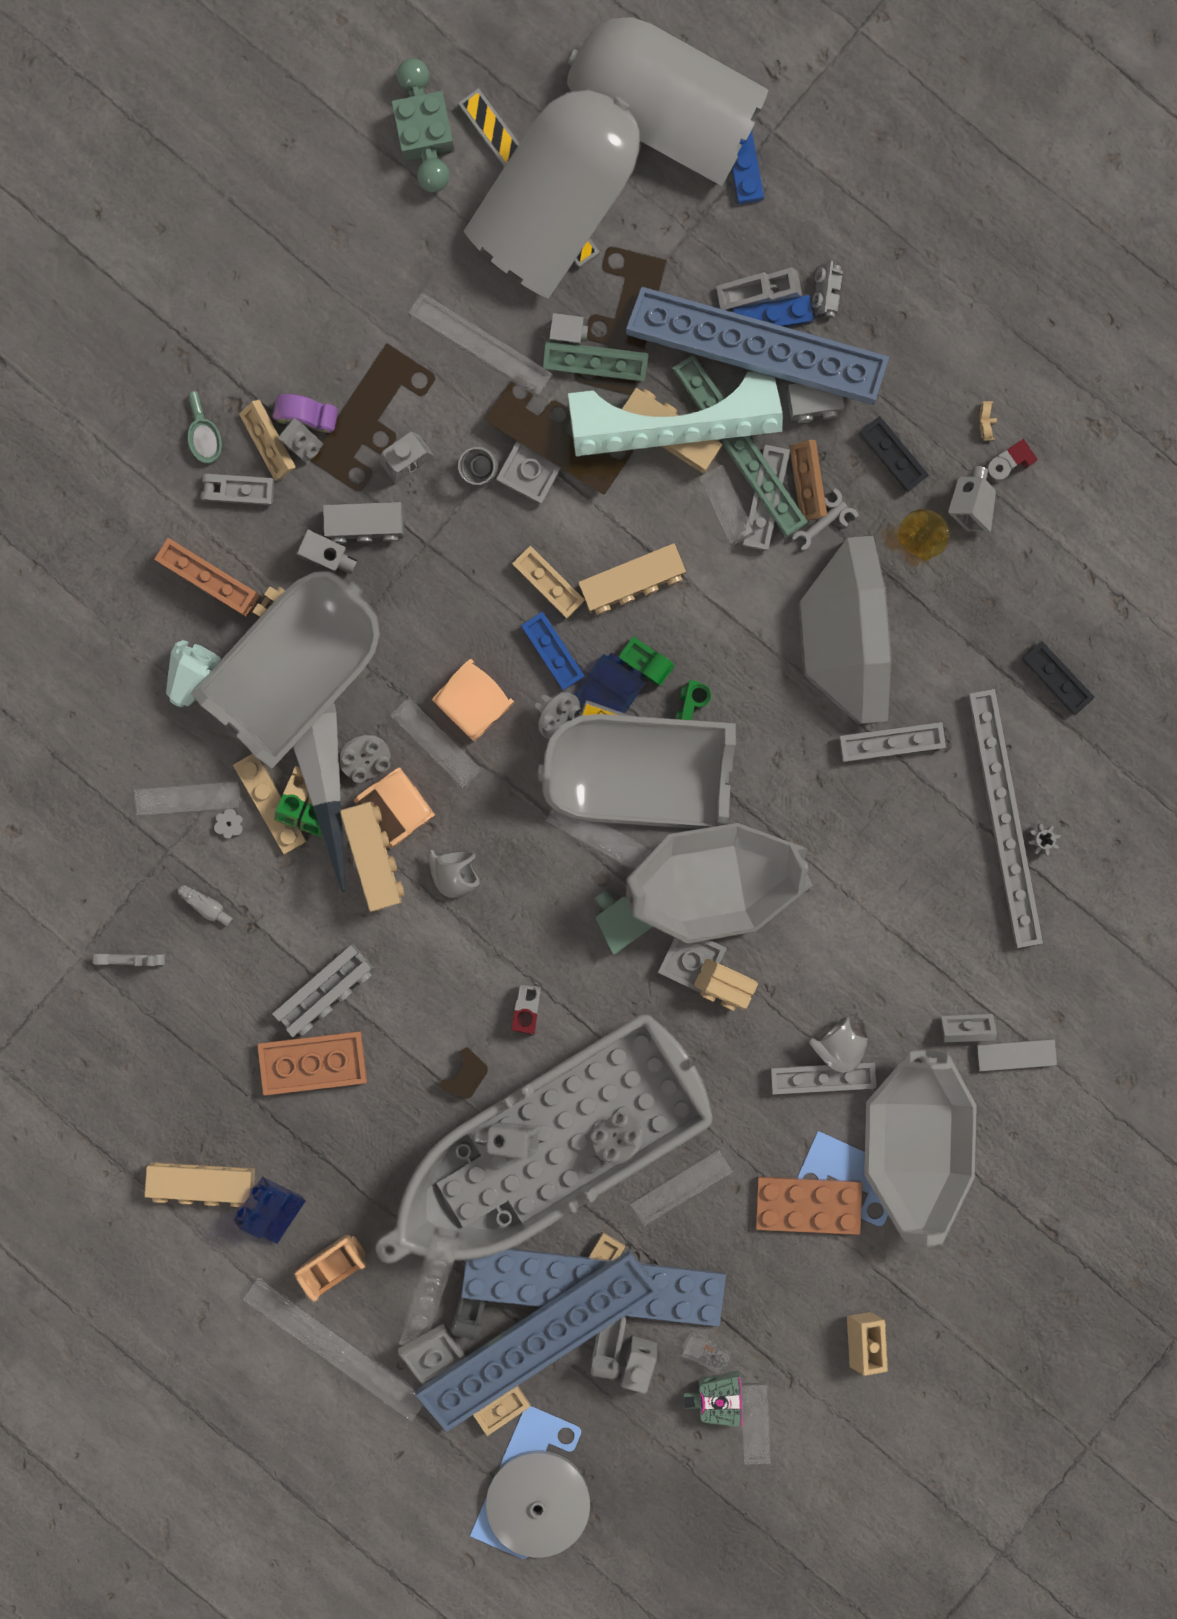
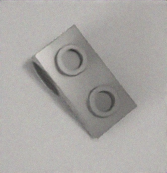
M295 418L278 437L291 452L307 464L317 455L323 445L317 437Z

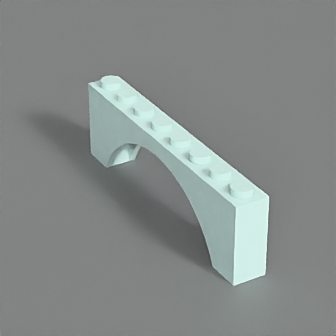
M756 371L747 372L739 387L721 402L707 409L680 416L652 417L630 413L609 404L598 396L594 390L568 393L576 456L782 432L783 413L775 377Z

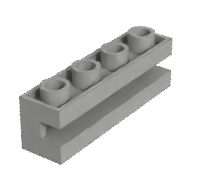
M352 944L272 1014L278 1021H282L292 1037L298 1033L302 1037L314 1027L311 1022L315 1018L319 1017L322 1020L333 1010L330 1006L337 999L342 1002L353 993L350 988L358 982L359 985H362L372 976L369 971L374 967L357 947Z

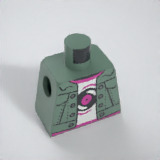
M740 1371L698 1379L699 1392L684 1393V1409L700 1408L701 1422L743 1427Z

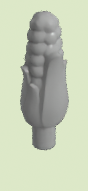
M185 885L179 886L178 894L204 918L210 921L218 920L225 926L230 924L233 918L223 912L224 908L218 901Z

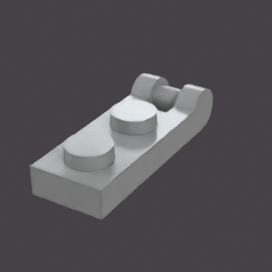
M202 474L204 492H201V501L273 505V478ZM214 484H221L220 493L214 492Z

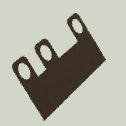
M613 246L607 248L602 265L603 270L626 278L616 318L613 319L597 314L591 315L587 325V339L608 344L610 349L644 353L647 340L626 335V328L641 287L655 291L660 290L667 260ZM613 253H620L624 256L625 264L622 268L613 269L609 265L608 260ZM603 321L607 324L608 331L606 335L597 337L592 333L591 327L594 322ZM575 373L577 382L632 395L637 381L597 375L593 379H585L581 373Z
M386 343L338 415L334 432L326 433L321 441L323 443L322 447L310 461L354 490H363L372 476V470L355 459V454L363 443L379 454L395 442L397 435L393 430L378 421L401 385H404L419 396H424L434 383L435 375ZM423 372L427 375L428 383L424 388L419 389L413 386L412 377L415 373ZM377 431H385L389 435V443L386 446L378 447L374 444L373 436ZM355 467H359L365 472V479L358 484L351 482L349 479V472Z
M520 377L514 378L484 420L605 495L633 454V449L625 450L626 455L622 459H614L610 452L576 456L573 437L563 432L571 420L569 408L554 400L549 403L539 417L526 408L535 395L536 388ZM517 384L525 385L529 390L528 396L524 399L515 397L512 392L513 387ZM555 407L562 408L566 413V418L562 422L553 421L550 417L551 409Z

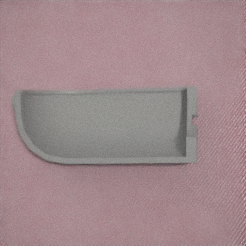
M633 17L614 18L595 27L583 42L580 50H573L568 61L571 68L567 74V85L571 92L590 90L607 95L614 100L616 97L621 98L629 105L628 110L635 118L639 128V141L721 186L738 158L737 154L742 146L739 144L740 140H747L755 124L753 121L760 112L769 91L653 24Z
M584 90L569 92L550 102L535 119L464 229L466 236L479 251L485 250L493 256L492 263L506 274L511 270L521 277L522 285L549 299L610 209L634 169L639 151V128L635 118L628 110L629 105L619 97H616L614 100L607 95Z
M314 572L297 580L278 597L191 693L204 709L225 726L229 723L238 733L236 736L248 747L255 757L273 768L364 670L376 651L380 635L377 616L360 597L363 591L352 581L346 584L341 578L330 572Z
M607 714L579 716L562 724L551 736L545 754V765L539 764L538 780L543 781L545 801L559 813L574 819L592 822L694 829L727 825L731 785H725V783H729V772L732 771L736 746V723Z

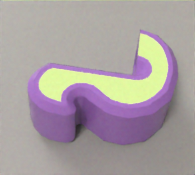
M280 394L276 397L272 418L279 424H287L295 418L307 428L323 433H332L335 429L338 409L331 404H322L301 395Z

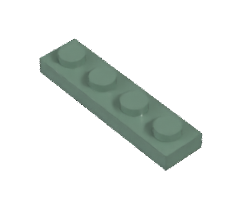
M546 341L543 369L645 381L648 353Z

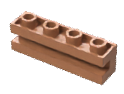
M167 538L154 559L247 618L261 597L254 590L170 538Z

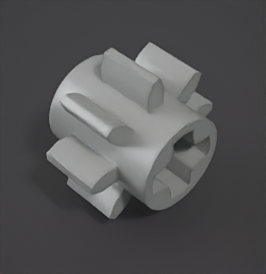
M1038 824V831H1028L1032 837L1026 843L1035 847L1033 850L1034 854L1039 853L1043 849V854L1048 856L1050 848H1059L1055 842L1061 836L1054 835L1052 832L1054 826H1049L1044 830V826ZM1039 835H1046L1045 839L1048 843L1041 844L1042 840L1039 838Z

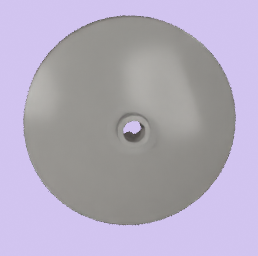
M527 1451L510 1458L497 1470L488 1487L486 1513L494 1535L508 1549L523 1556L543 1558L566 1550L580 1537L589 1518L590 1496L583 1475L568 1459L550 1451ZM536 1505H540V1506L542 1507V1509H541V1510H537L536 1508H533V1507L536 1506Z

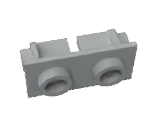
M833 261L818 266L816 271V289L811 303L813 317L825 313L824 317L834 318L835 314L838 313L840 295L831 292L832 290L839 291L841 289L843 271H841V266L833 265Z

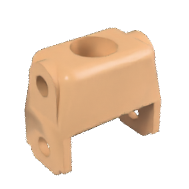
M469 659L433 697L432 701L475 742L515 702L511 698L508 700L493 679L476 667L472 659Z
M400 767L370 786L353 800L355 804L373 802L374 807H379L383 820L379 822L381 832L386 831L390 842V846L387 847L390 850L435 816L431 807Z
M344 1235L308 1259L294 1274L308 1297L314 1302L321 1294L359 1268L363 1269L367 1264L365 1259L366 1253L355 1236Z

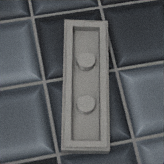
M1055 1039L976 1045L978 1071L1057 1065Z

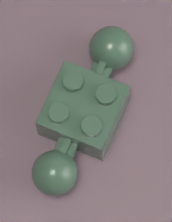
M409 58L404 60L397 69V81L401 88L409 92V97L392 101L404 161L422 158L423 162L417 170V180L420 186L429 192H439L447 186L450 172L447 165L438 159L437 155L454 151L443 91L425 94L424 88L429 82V70L421 60Z

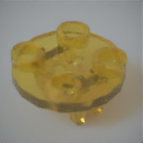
M918 509L911 511L902 520L899 527L898 540L910 553L927 561L932 557L938 556L946 549L950 541V530L947 522L939 514L932 510Z

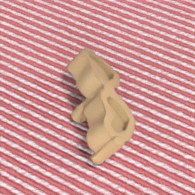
M982 401L979 428L983 441H995L990 424L997 423V418H989L993 401Z

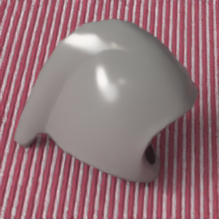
M434 850L428 851L432 879L441 894L449 898L462 897L479 886V878L471 866V861L476 857L474 852H454L436 856ZM461 873L465 874L464 879H462Z
M846 1016L820 1041L811 1038L809 1044L833 1070L846 1073L855 1070L862 1061L868 1039L860 1037L852 1031L850 1018Z

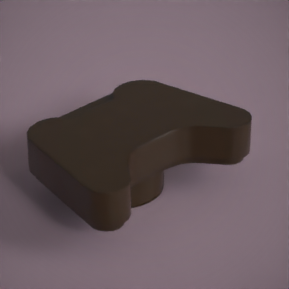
M465 1047L461 1051L463 1067L456 1077L442 1080L440 1087L445 1091L468 1099L472 1097L486 1076L488 1066L470 1048Z

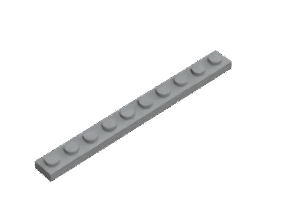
M995 689L968 694L1015 948L1043 944Z

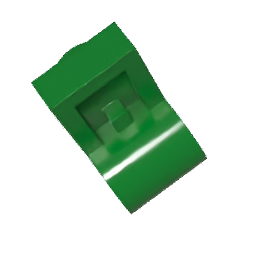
M634 636L618 657L659 687L662 686L675 667L674 663L668 658L652 650Z
M689 680L688 686L683 685L680 700L684 701L682 711L677 710L676 719L692 720L694 708L700 709L709 703L711 699L709 687L694 680ZM696 689L703 690L706 694V700L702 703L695 702L692 698V692Z

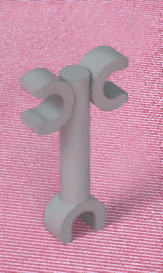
M834 489L832 491L836 497V502L831 503L825 497L826 508L831 509L827 512L826 517L820 518L806 531H798L793 535L792 541H795L798 537L805 539L806 543L800 548L801 551L807 550L811 544V539L837 517L839 524L844 528L848 526L844 519L845 514L852 515L854 519L858 517V512L853 508H848L847 504L842 500L839 490Z
M99 953L93 954V964L165 965V954Z

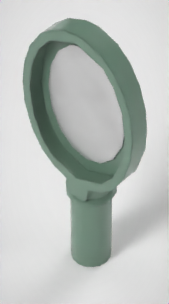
M190 392L188 397L194 422H192L188 430L189 447L197 460L210 464L220 457L222 439L217 427L210 420L204 418L198 392Z

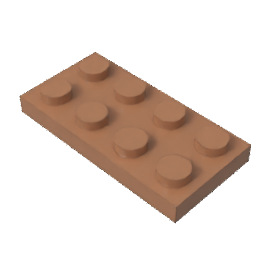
M362 1031L257 1044L263 1096L367 1083Z
M758 1176L756 1230L860 1235L862 1181Z

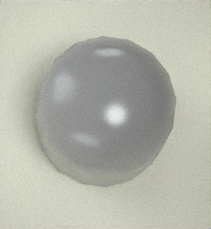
M472 447L461 455L458 461V470L460 476L466 482L473 485H483L495 478L498 471V461L490 450L483 447Z

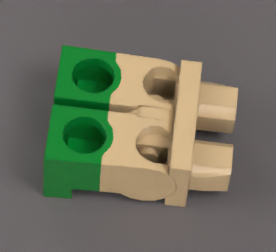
M295 766L275 811L274 821L297 828L300 816L307 802L308 804L301 819L300 830L322 837L300 766Z

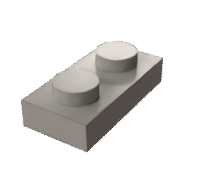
M993 1014L941 1016L940 1024L944 1043L996 1041L997 1032Z

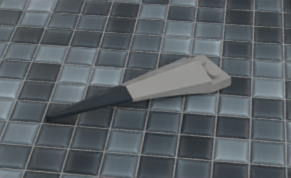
M333 702L295 743L293 748L340 889L344 892L345 877L342 817L340 812L337 714L335 703Z

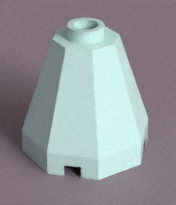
M184 640L177 642L171 651L166 694L170 698V702L178 707L189 706L196 701L191 692L222 660L218 655L201 645L194 644L193 648L188 647L189 642Z

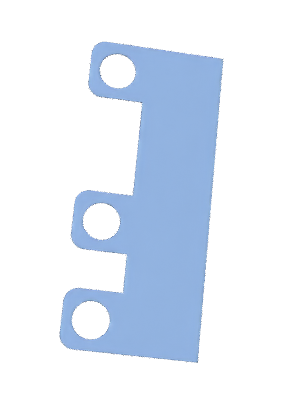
M818 1131L797 1178H803L804 1175L813 1173L818 1179H826L829 1175L838 1180L862 1181V1191L868 1193L861 1209V1218L876 1226H882L888 1217L884 1207V1213L879 1219H872L867 1214V1208L871 1203L877 1202L881 1205L882 1203L864 1175L865 1152Z
M530 1406L520 1417L500 1467L507 1460L520 1453L533 1450L546 1451L548 1444L568 1452L573 1451L580 1438L581 1429L572 1423ZM562 1428H570L574 1432V1440L570 1444H562L558 1440V1432ZM485 1499L470 1537L521 1559L528 1558L508 1549L494 1535L488 1522Z

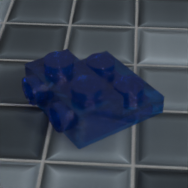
M603 653L575 696L584 705L586 700L625 714L646 684L642 680L644 675L634 668H631L630 671L621 666L623 661L616 655L610 653L607 656Z
M262 1176L258 1184L252 1188L251 1194L244 1205L238 1209L234 1222L240 1230L259 1239L264 1237L277 1244L306 1200L303 1196Z

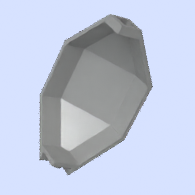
M850 537L844 541L798 603L803 675L858 725L862 723L888 722L891 656L884 581L874 537Z
M740 823L669 834L628 878L626 900L634 917L687 944L755 932L813 886L808 876V865L805 861L807 848Z
M910 1051L866 1102L864 1175L904 1242L921 1246L943 1244L975 1178L976 1103L948 1052Z

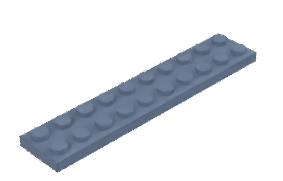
M641 287L626 328V335L872 405H875L889 360V356L645 287Z
M510 1248L491 1256L466 1260L461 1297L543 1307L612 1260ZM640 1263L659 1286L660 1293L625 1316L720 1326L726 1279L724 1272Z
M628 1250L416 1389V1397L444 1430L448 1432L659 1294L660 1288L633 1253Z

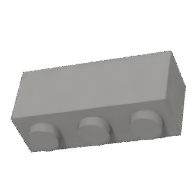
M401 502L323 505L324 536L335 543L344 544L347 543V539H357L358 543H370L372 538H383L384 542L398 541V537H404L403 505Z

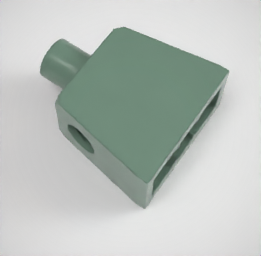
M606 889L594 898L603 910L595 918L613 954L619 952L653 927L633 916L625 896L615 901Z

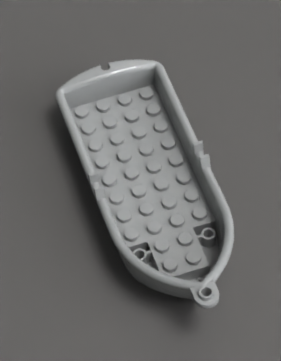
M644 1014L639 1015L458 1126L428 1152L414 1172L401 1202L396 1229L382 1237L377 1244L376 1250L379 1258L391 1263L411 1252L435 1259L468 1260L506 1251L531 1238L567 1214L577 1212V1208L588 1201L592 1203L601 1193L707 1129L711 1125L713 1118L709 1099L695 1066L693 1065L687 1070L680 1068V1063L689 1058L683 1047L653 1017ZM616 1112H623L626 1115L632 1116L640 1124L643 1131L642 1143L634 1156L624 1163L615 1165L605 1163L596 1155L591 1135L606 1119L613 1116ZM497 1122L540 1126L538 1152L527 1159L487 1153V1145L475 1143L477 1128L489 1129L491 1125ZM392 1245L395 1251L390 1253L385 1247Z

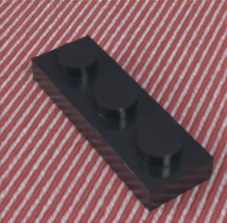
M881 416L877 417L860 431L859 435L907 493L929 476Z
M1040 641L1022 658L1023 662L1073 715H1077L1095 698L1043 641Z

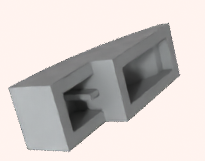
M792 267L770 274L763 272L716 286L720 309L726 311H733L734 308L802 296L798 271Z

